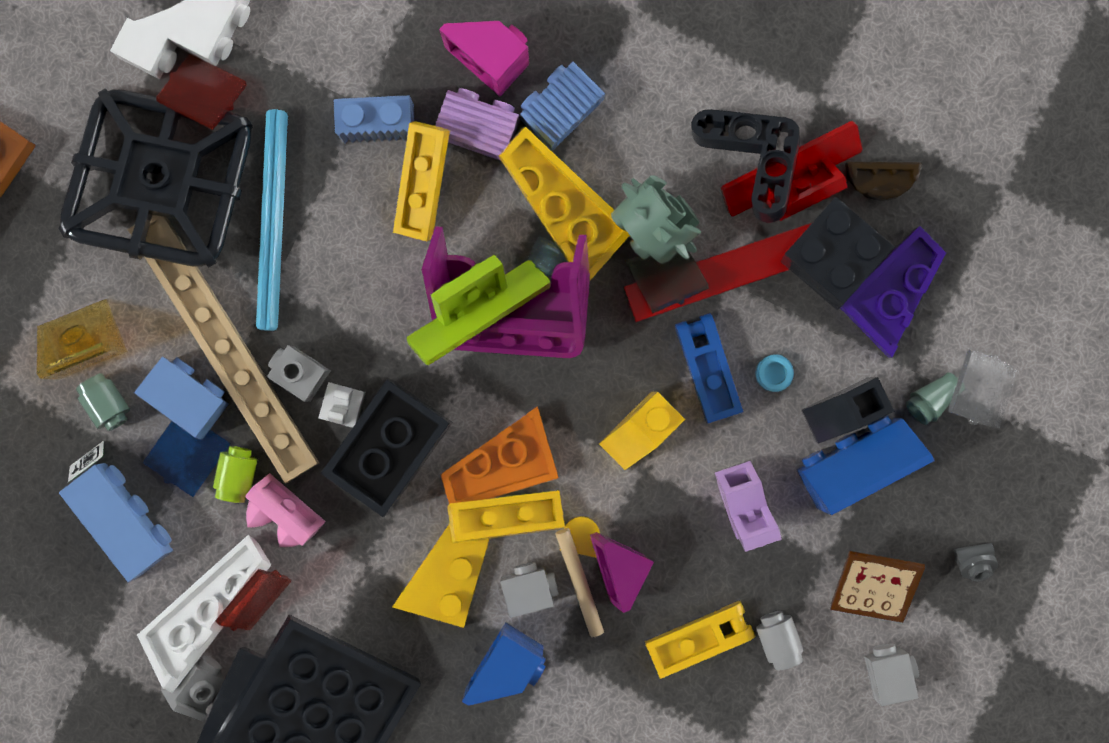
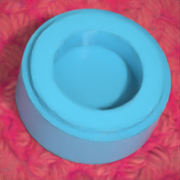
M769 355L758 363L755 375L757 382L763 389L779 392L791 384L794 377V369L787 358L781 355Z

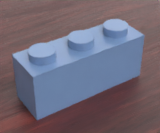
M106 463L95 464L61 490L59 494L126 581L131 582L142 576L174 551L169 545L172 540L168 532L161 525L156 524L154 526L146 516L149 510L145 502L135 494L131 496L123 486L126 479L119 469L113 465L108 467Z

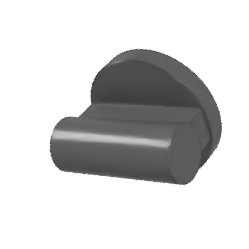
M992 543L953 549L955 562L958 563L960 573L964 578L976 582L990 578L998 568Z

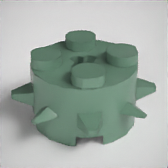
M650 175L643 183H639L634 178L631 179L633 186L623 183L622 189L627 197L611 213V218L618 227L627 231L632 237L633 241L630 242V245L635 253L644 260L651 256L663 264L671 260L677 253L687 260L689 259L687 251L697 252V248L692 240L701 233L696 228L700 222L693 210L680 195L675 198L662 189L667 184L664 180Z

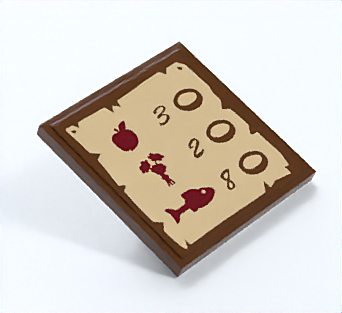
M849 551L832 598L830 610L903 623L925 570V564Z

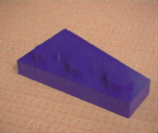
M921 226L915 228L840 307L888 358L893 357L903 332L908 328L920 299L926 293L946 254Z

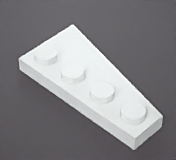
M247 535L137 634L164 690L171 693L175 691L270 568L271 563L259 543L251 536Z

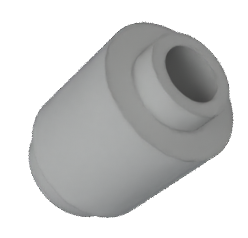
M775 611L762 616V623L756 627L768 662L773 663L775 670L789 669L802 663L803 657L801 653L804 649L792 616H783L782 611Z

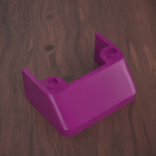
M435 226L421 269L432 320L436 319L437 316L430 294L437 291L443 284L451 282L469 271L476 264L466 256L448 255L443 227ZM587 235L578 236L573 262L560 263L553 269L552 282H550L551 287L454 350L556 358H573L580 355L583 350L586 334L590 282Z

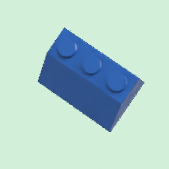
M886 415L868 424L869 432L857 437L856 433H851L835 442L837 446L835 450L825 455L822 450H819L803 458L804 466L797 469V472L816 508L833 515L935 460L904 419L893 418L890 420L889 416Z

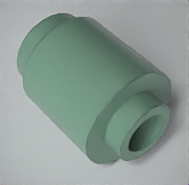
M100 373L77 386L76 391L80 395L77 399L97 429L105 427L107 431H111L128 420L125 414L130 411V408L111 379L106 380L104 375Z

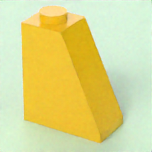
M658 391L650 392L599 445L626 470L656 449L685 419Z

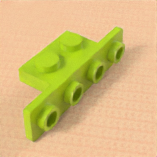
M493 255L485 261L475 264L469 271L453 281L443 284L437 291L430 294L437 318L407 336L408 345L426 365H430L551 287L550 280L531 260H527L505 274L503 263Z

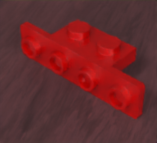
M850 121L799 147L787 210L780 221L848 188L845 176L835 165L862 152L858 126L854 121ZM772 163L766 167L765 171L770 176L779 177L786 172L787 168L781 163ZM758 168L721 186L727 211L732 217L752 208V193ZM768 188L769 194L766 204L771 208L772 204L775 203V189Z

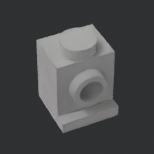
M204 655L198 659L173 693L162 688L161 692L172 710L204 721L207 717L205 710L217 695L225 680L221 672L222 666L213 658Z

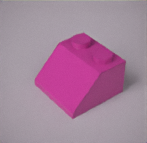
M500 21L446 23L439 29L445 48L499 97L529 65V50L525 44L528 40L513 25L507 28Z

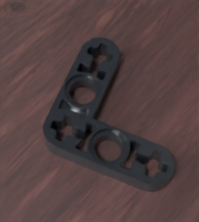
M713 109L698 112L691 121L693 139L699 146L760 154L752 193V210L755 217L762 222L772 223L780 220L787 210L800 145V132L797 123L790 118ZM707 123L714 124V128H711L710 133H703ZM725 125H728L729 136H724L723 132H726ZM743 126L752 127L756 131L755 135L749 139H740L735 135V132ZM781 132L788 133L784 141V151L777 150V137L781 135ZM772 163H781L787 168L786 172L779 177L770 176L765 170ZM768 188L775 189V203L772 204L770 209L764 208V203H766L769 194Z

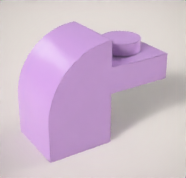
M748 461L715 472L732 529L736 538L740 540L745 552L782 540L779 527L767 506L762 482L752 463Z

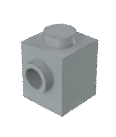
M287 345L285 350L279 348L268 364L271 371L267 377L302 401L311 402L331 370L296 347Z
M529 562L515 566L514 574L501 577L500 583L510 618L554 607L553 596L559 595L554 573L547 574L545 566L536 567L535 562Z
M891 643L873 647L874 653L864 655L873 698L878 704L886 706L919 698L915 679L919 678V670L914 656H909V653L900 647L896 648L895 644Z

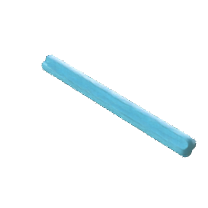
M278 109L266 112L256 315L257 329L265 331L277 330L279 315L288 115L285 111Z

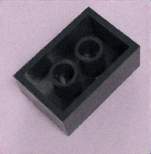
M387 379L321 474L380 516L385 517L390 513L453 422L394 380Z

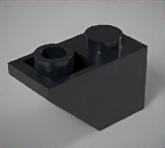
M867 377L801 410L818 444L860 429L895 412L878 377Z

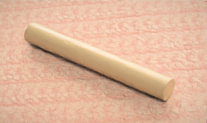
M561 529L555 535L591 637L599 636L604 633V629L570 529Z

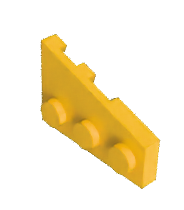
M449 523L392 607L464 628L489 539L452 543Z

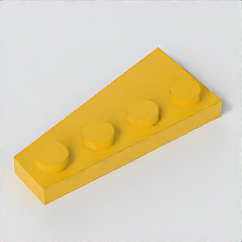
M524 127L498 157L568 262H573L578 236L587 235L591 280L630 235L627 231L618 227L611 218V213L614 209L531 131Z

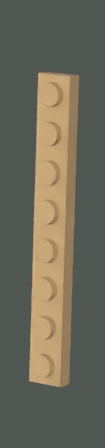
M152 215L146 242L187 250L167 217ZM134 226L127 229L131 236L133 233ZM145 257L283 481L288 483L319 464V461L199 268Z

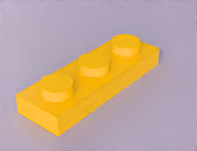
M417 121L409 123L393 233L426 242L431 240L435 227L450 133L449 129Z
M559 490L451 503L447 506L452 543L551 531L565 527Z

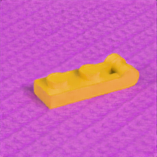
M741 601L734 602L720 610L645 641L660 679L755 638L752 626L747 625L744 620L743 614L745 610ZM729 621L733 632L723 636L719 625Z

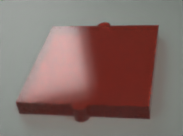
M189 54L178 70L169 74L170 80L156 96V100L168 108L214 130L227 111L234 109L233 103L247 84L246 81Z
M258 569L215 621L219 626L229 627L232 631L237 629L251 630L292 580L286 575L280 574L277 570L269 572Z

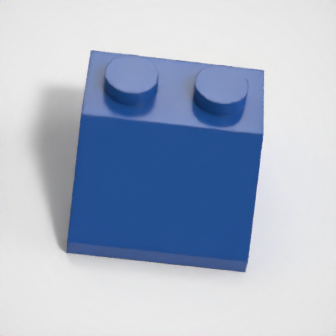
M505 622L467 684L462 702L468 706L523 693L528 683L535 686L546 667L543 665L546 660L543 657V645Z

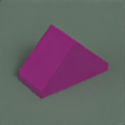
M598 532L593 533L590 537L609 600L621 612L630 611L654 562L626 545Z

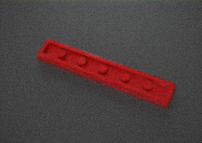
M812 223L625 286L624 291L635 323L788 271L789 269L780 261Z

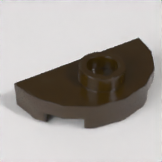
M847 162L845 167L847 177L856 191L866 198L885 201L896 199L910 190L920 176L922 162Z

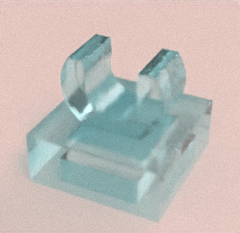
M540 235L527 259L531 260L536 265L535 268L540 269L549 278L550 282H552L553 269L560 263L568 262L556 243Z

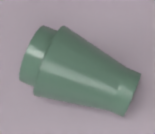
M947 372L941 378L912 392L910 399L906 402V407L910 414L921 424L927 425L930 421L936 422L954 397L963 389V385L954 374Z

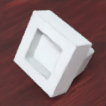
M328 382L319 419L353 428L358 421L366 392Z

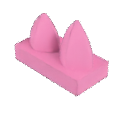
M270 473L256 483L245 496L249 500L246 511L247 527H260L274 521L278 525L277 538L279 547L303 546L326 522Z

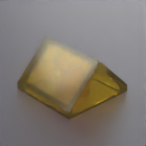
M107 299L37 326V375L40 379L59 380L127 352Z

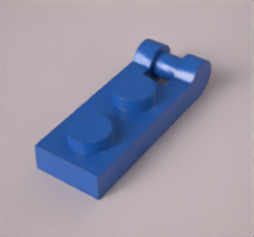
M711 313L699 316V321L689 324L686 321L675 324V329L706 423H711L742 413L743 409ZM705 335L708 345L695 348L692 338Z

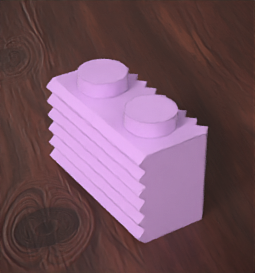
M459 88L457 93L448 90L435 126L450 130L448 143L500 160L498 155L513 140L520 122L519 114L513 113L515 108L498 100H494L492 105L478 101L480 96L477 93L464 88Z

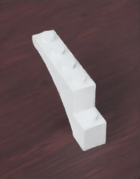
M184 0L169 9L143 19L133 21L127 18L110 51L121 60L158 79L161 78L163 72L168 73L173 68L177 58V54L174 52L176 47L217 66L219 60H225L232 50L233 40H231V37L236 27H243L248 20L250 14L248 4L250 0Z

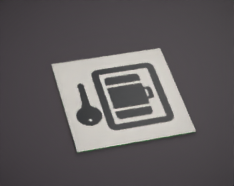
M104 441L70 466L68 482L103 457Z

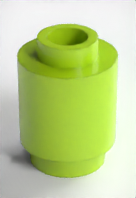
M229 446L228 452H220L213 488L216 489L215 498L227 502L245 503V496L252 488L258 460L255 457H251L252 450Z

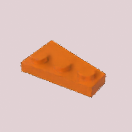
M538 406L440 474L449 504L491 499L559 478Z

